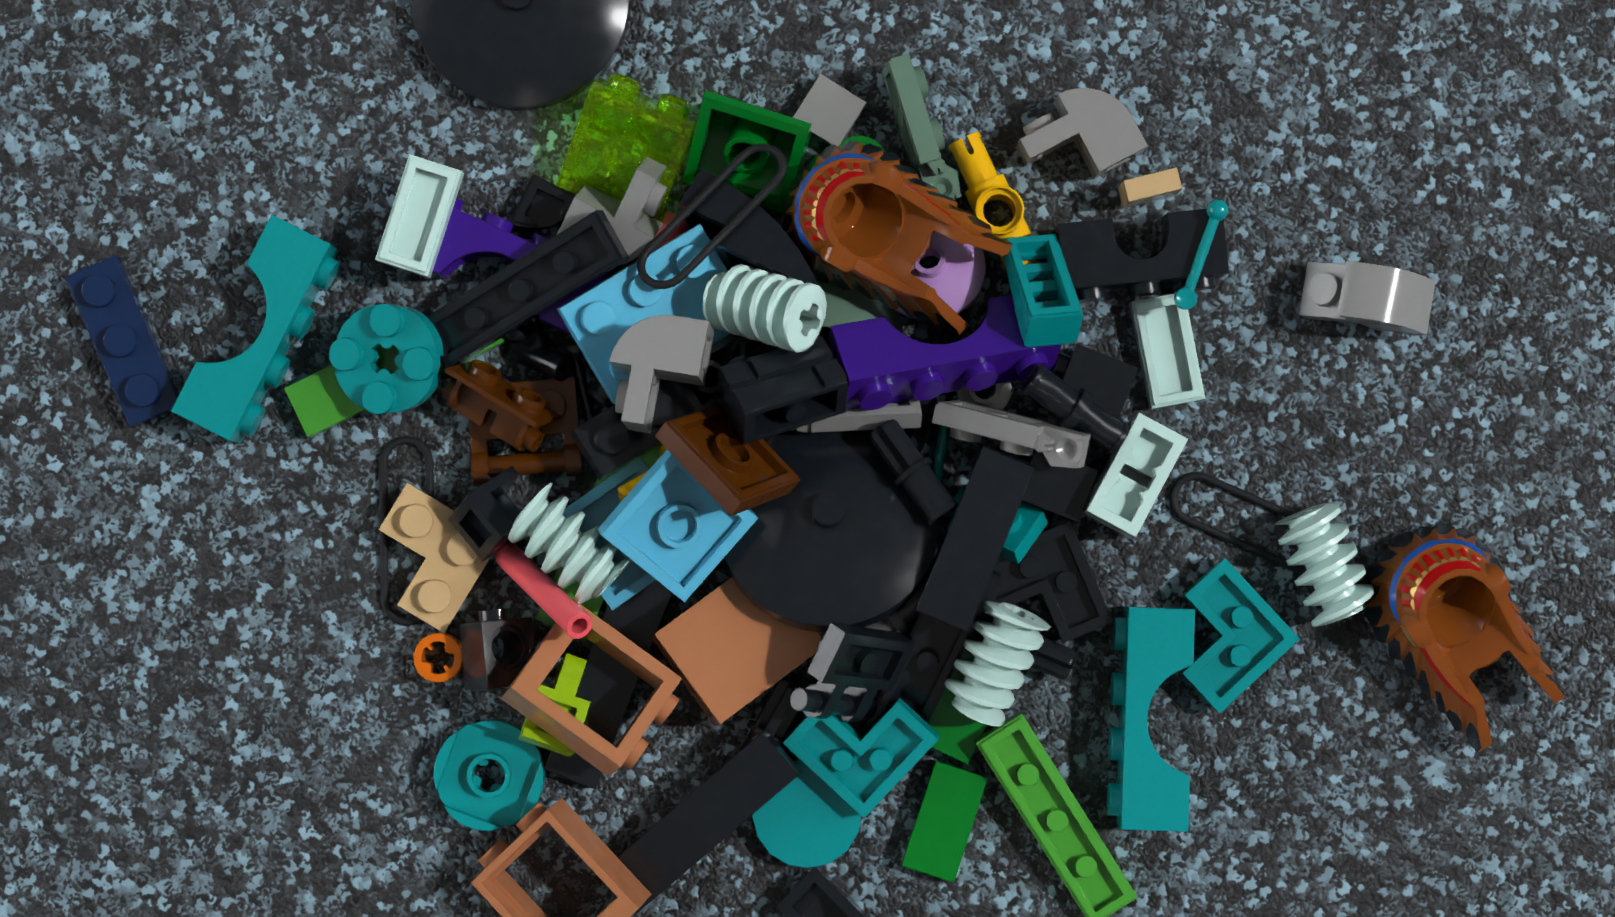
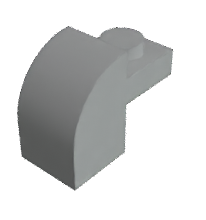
M1076 88L1057 95L1053 104L1061 118L1055 120L1053 115L1049 113L1022 128L1026 136L1019 140L1016 149L1025 166L1074 141L1092 177L1095 179L1141 155L1148 145L1132 115L1118 99L1101 90Z
M646 157L637 168L622 202L585 184L574 197L557 234L592 212L603 210L630 259L622 264L637 258L655 238L664 224L644 213L654 216L668 187L659 183L667 166Z
M1346 261L1345 264L1308 262L1299 315L1308 319L1359 323L1377 331L1427 335L1436 281L1414 272L1376 264Z
M675 315L652 316L631 326L617 341L609 362L617 372L627 373L630 376L629 380L621 379L619 382L615 412L622 414L621 421L628 430L651 433L661 379L705 386L714 337V330L709 321Z

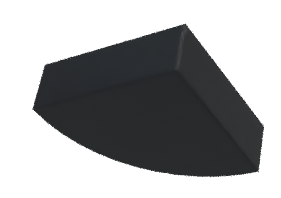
M533 174L509 222L514 224L515 227L525 230H544L563 223L576 195Z

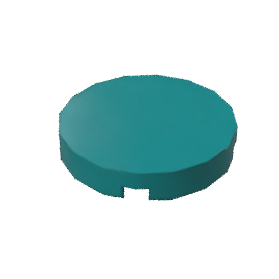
M799 758L794 759L793 761L802 772L752 815L757 837L772 856L790 866L813 868L832 863L850 848L859 832L861 815Z

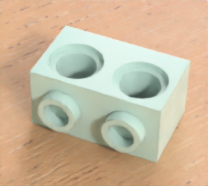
M1141 413L1131 416L1127 423L1130 426L1128 436L1118 450L1110 455L1089 494L1082 512L1128 538L1137 536L1188 441V438Z

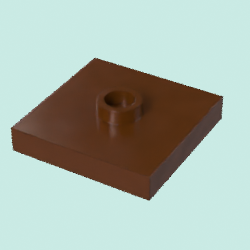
M718 405L667 421L655 435L730 516L791 493L800 481L799 476L763 439L741 445L731 428V423L726 420Z

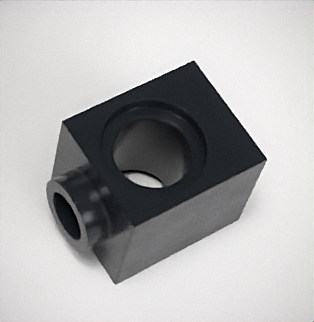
M511 608L478 611L479 622L459 624L465 690L509 687L535 652L532 617L512 619ZM496 635L501 638L504 644V653L499 661L492 652V642Z

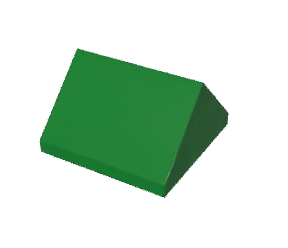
M706 90L702 98L682 182L692 184L700 169L717 176L747 147L759 143L770 144L783 153L787 169L780 184L759 206L785 214L784 208L785 202L789 197V188L792 180L801 169L811 138V123ZM768 152L753 153L724 181L753 199L777 174L779 168L778 160Z

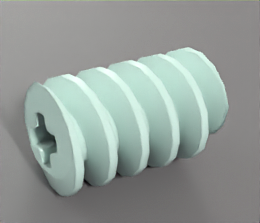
M743 264L732 267L728 272L715 274L707 282L703 294V312L706 321L710 322L712 328L747 339L761 341L764 344L778 346L781 349L795 351L796 353L806 351L814 344L826 317L827 301L825 292L819 285L808 282L804 284L801 280L787 279L786 276L776 273L770 274L768 271L753 269V267Z
M549 483L537 493L516 517L508 539L512 543H516L530 537L524 553L530 559L546 552L547 554L541 567L544 573L548 574L562 567L563 571L557 584L560 588L565 589L577 582L580 583L574 597V601L578 604H582L594 597L597 599L626 569L632 560L627 557L614 563L612 559L617 550L614 545L609 543L601 548L596 546L600 536L599 526L582 533L579 529L585 517L584 512L579 511L566 518L563 513L569 499L565 495L549 503L546 500L552 483Z
M1324 503L1312 506L1273 524L1289 525L1290 528L1278 540L1279 545H1297L1298 551L1286 560L1287 565H1305L1307 569L1294 581L1296 586H1313L1315 589L1303 601L1304 606H1322L1323 611L1311 621L1313 627L1334 623L1362 611L1368 606L1363 604L1374 595L1372 585L1355 584L1366 574L1364 565L1346 564L1358 553L1356 545L1351 543L1338 544L1349 533L1348 525L1344 523H1329L1341 512V508L1337 503Z
M984 601L982 607L994 619L992 623L980 620L974 622L973 627L984 639L982 642L965 640L963 646L975 658L973 662L956 659L953 665L965 675L963 681L948 678L944 685L956 695L951 703L959 712L980 723L990 726H1001L1005 721V715L1001 709L1010 708L1015 701L1011 690L1019 689L1025 681L1020 670L1029 669L1034 662L1033 655L1029 650H1038L1042 646L1044 640L1039 631L1048 630L1051 626L1037 615L1016 605L1006 602Z

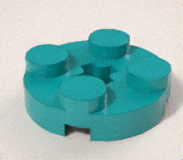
M380 304L362 308L343 324L338 333L337 340L332 343L329 350V360L334 367L337 381L343 392L355 404L374 414L409 411L420 406L434 393L442 375L438 373L441 366L440 356H444L443 343L437 329L424 314L407 306ZM381 346L385 349L395 346L399 352L394 359L398 367L394 373L388 368L381 369L378 365V351Z
M497 719L470 723L450 736L441 747L434 765L433 778L436 790L438 789L439 797L444 803L447 812L462 825L481 831L501 829L513 825L522 819L539 801L544 789L546 775L542 750L539 746L519 740L521 728L517 725ZM490 759L500 763L499 772L505 774V780L503 784L494 783L490 790H485L480 787L482 778L475 774V769L477 765L486 766Z

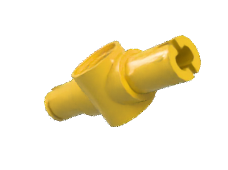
M974 132L966 136L965 142L971 154L968 152L962 138L948 145L947 147L952 152L967 184L968 190L965 192V195L973 210L972 215L989 224L992 228V234L1001 238L1023 237L1032 234L1024 218L1025 208L1022 198L1017 191L1010 188L1004 174H997L983 144L980 132ZM992 200H1001L1007 203L1012 210V222L1001 227L988 223L983 213L984 205ZM1000 255L1005 266L1004 256ZM1038 259L1022 261L1023 265L1039 263ZM1049 279L1030 280V281H1031V282H1034V281H1046V280H1049Z

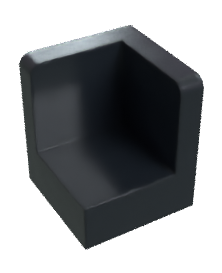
M513 466L469 493L448 519L482 562L511 543L508 536L516 517L521 512L505 493L519 476V473Z

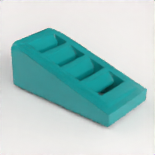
M1056 234L1003 238L1013 244L1009 254L1004 256V261L1024 345L1026 347H1039L1076 342L1084 314ZM1047 258V263L1023 265L1022 262L1023 260ZM1051 279L1046 281L1029 282L1030 280ZM1056 299L1055 301L1036 302L1038 300Z

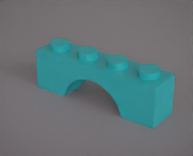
M271 215L246 263L261 282L266 297V318L261 333L246 351L235 358L216 363L196 362L171 412L232 442L241 443L245 435L252 437L265 415L266 409L260 405L269 387L271 386L276 389L288 371L291 360L285 356L294 338L296 337L301 340L313 322L315 310L310 307L319 289L327 291L338 273L340 262L335 260L339 250L310 233Z
M1123 606L1122 617H1114L1112 626L1113 650H1121V671L1112 672L1110 683L1111 705H1119V728L1110 727L1109 760L1118 761L1117 783L1109 782L1107 787V815L1116 816V825L1122 830L1188 832L1190 776L1171 767L1157 753L1149 736L1147 718L1152 697L1159 686L1172 674L1194 665L1195 609Z

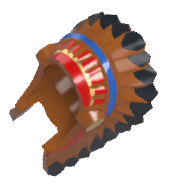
M848 141L841 147L834 144L826 147L820 155L815 156L808 162L805 169L799 171L789 188V197L785 202V216L782 222L783 230L798 247L811 271L815 272L819 282L829 283L835 280L842 290H857L869 299L879 300L888 308L897 309L900 307L910 317L915 316L931 327L941 324L958 336L966 328L965 320L937 295L934 288L911 274L915 269L916 262L925 255L930 247V241L936 232L961 245L969 244L1002 256L1008 255L1013 245L1007 240L993 235L991 226L973 216L972 212L958 208L957 202L953 201V198L940 194L937 188L920 180L918 173L915 172L913 167L900 164V158L895 152H883L882 148L871 143L862 145L860 142Z
M1439 523L1433 527H1419L1413 532L1407 531L1396 535L1389 543L1388 548L1379 553L1377 562L1366 570L1367 584L1372 585L1374 595L1364 603L1368 605L1364 615L1369 623L1374 626L1373 638L1380 643H1388L1389 656L1403 662L1408 675L1418 681L1423 694H1426L1431 699H1436L1439 712L1447 715L1455 731L1466 733L1469 743L1478 753L1490 746L1492 739L1484 710V698L1469 677L1477 669L1489 667L1492 663L1497 662L1503 654L1511 652L1527 675L1533 677L1555 704L1566 696L1552 678L1553 669L1540 647L1534 641V632L1520 616L1521 611L1517 608L1509 594L1511 589L1509 580L1501 570L1498 558L1491 555L1492 551L1480 539H1476L1475 534L1467 531L1465 528L1455 529L1451 524Z

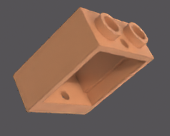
M578 604L592 619V628L584 637L655 688L616 746L537 690L573 640L556 622L501 699L609 777L621 768L622 765L630 770L641 757L649 742L642 738L643 734L652 721L660 726L675 708L679 698L672 693L682 678L583 605Z
M562 797L548 809L539 802L516 824L522 834L510 845L503 839H500L478 860L484 870L471 882L502 917H548L505 870L552 826L617 896L596 917H630L652 895Z

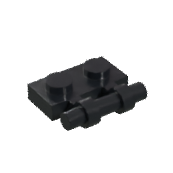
M831 622L825 635L818 643L817 652L807 671L818 682L817 684L809 685L805 689H795L790 697L791 706L797 711H802L806 716L817 719H827L831 715H835L838 720L844 722H859L863 718L874 717L877 712V702L874 699L877 691L892 692L915 643L899 632Z

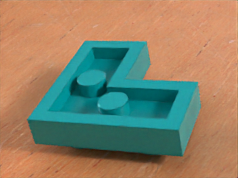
M1226 558L1220 559L1182 595L1219 636L1194 658V665L1182 669L1180 674L1219 714L1300 640Z
M899 698L863 737L847 722L838 720L835 715H831L827 719L810 718L807 716L785 739L783 744L857 813L865 818L939 740L940 734Z

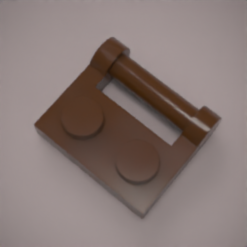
M575 377L566 378L564 381L547 379L509 383L516 388L523 387L540 394L546 400L545 406L561 415L559 420L540 426L539 431L544 433V436L563 434L564 450L491 456L489 441L502 440L489 432L497 413L491 411L486 424L482 426L469 419L471 468L475 485L485 484L511 466L515 468L519 475L566 471L567 477L584 475L583 453L570 434L573 429L580 426L578 391Z

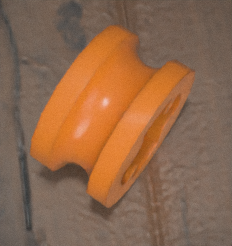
M447 633L430 634L424 637L415 648L413 654L414 666L418 673L426 680L445 682L456 677L463 669L461 642L453 635ZM440 641L445 643V652L454 654L453 665L447 664L443 666L446 671L445 673L434 672V663L425 660L427 649L430 651L436 649L433 644L434 642Z

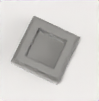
M820 73L793 118L811 123V135L829 146L834 144L839 147L864 110L867 102Z

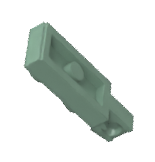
M909 53L891 58L881 73L910 167H913L915 172L918 173L920 180L937 188L940 194L953 198V201H956L961 197L957 170L946 165L945 160L941 159L939 150L945 148L944 136L936 118L929 119L923 98L929 96L924 72L920 66L913 67Z

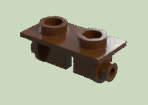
M472 360L447 367L445 373L453 377L446 384L442 392V397L448 400V407L479 426L485 425L491 411L497 413V416L489 432L519 451L528 449L531 452H535L544 439V433L539 431L540 426L557 421L561 416L545 406L546 400L540 394L527 388L514 387L500 378L501 372L496 367L484 361Z

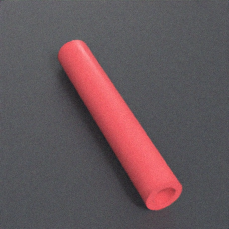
M510 543L496 552V563L571 638L580 639L590 632L592 628L591 617L544 573L532 559L528 558L516 544Z

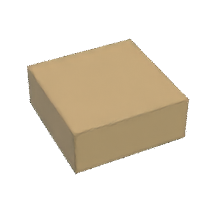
M1177 167L1124 180L1118 187L1123 209L1172 197L1182 190Z

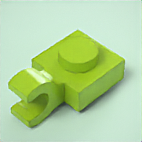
M566 653L564 659H560L552 688L540 685L537 690L584 724L591 702L576 697V693L587 660ZM525 717L519 740L568 757L575 753Z

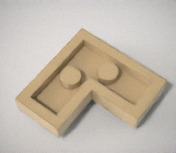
M407 483L378 530L425 557L424 562L397 605L445 633L490 557L482 562L448 520L455 510L412 484Z

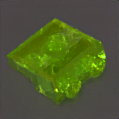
M612 73L609 75L608 80L599 77L590 86L556 186L578 194L586 184L622 202L637 168L646 157H649L667 166L659 182L668 187L654 216L644 213L661 221L677 175L683 167L692 143L698 116L689 113L692 105L679 97L661 94L658 101L638 93L641 85L627 76Z

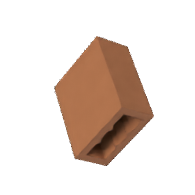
M731 577L656 632L650 639L673 671L682 678L681 682L715 727L816 654L818 643L821 640L820 635L824 632L802 630L775 620L756 607L742 593Z

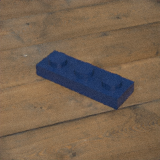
M114 255L66 276L67 284L129 427H138L170 413L179 396V392L120 257Z

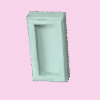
M409 154L378 248L376 261L431 278L464 176L463 171Z
M1175 294L1129 303L1150 410L1205 399L1188 309L1182 310L1175 305Z

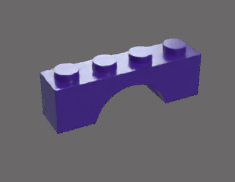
M456 198L432 273L447 279L465 263L485 257L502 258L514 262L549 239L535 233L530 242L511 234L514 224L501 217L484 211L481 219L462 212L461 209L464 202ZM613 269L542 312L539 319L545 324L571 335L556 309L610 277Z
M1012 294L989 298L982 325L969 337L958 342L949 344L919 342L899 332L885 317L831 326L827 343L832 351L833 359H837L847 375L846 411L858 408L876 410L886 406L888 403L912 398L925 401L933 399L942 393L964 389L980 391L997 383L1018 379L1024 381L1031 370L1040 363L1047 370L1053 372L1061 345L1026 347L1024 345Z

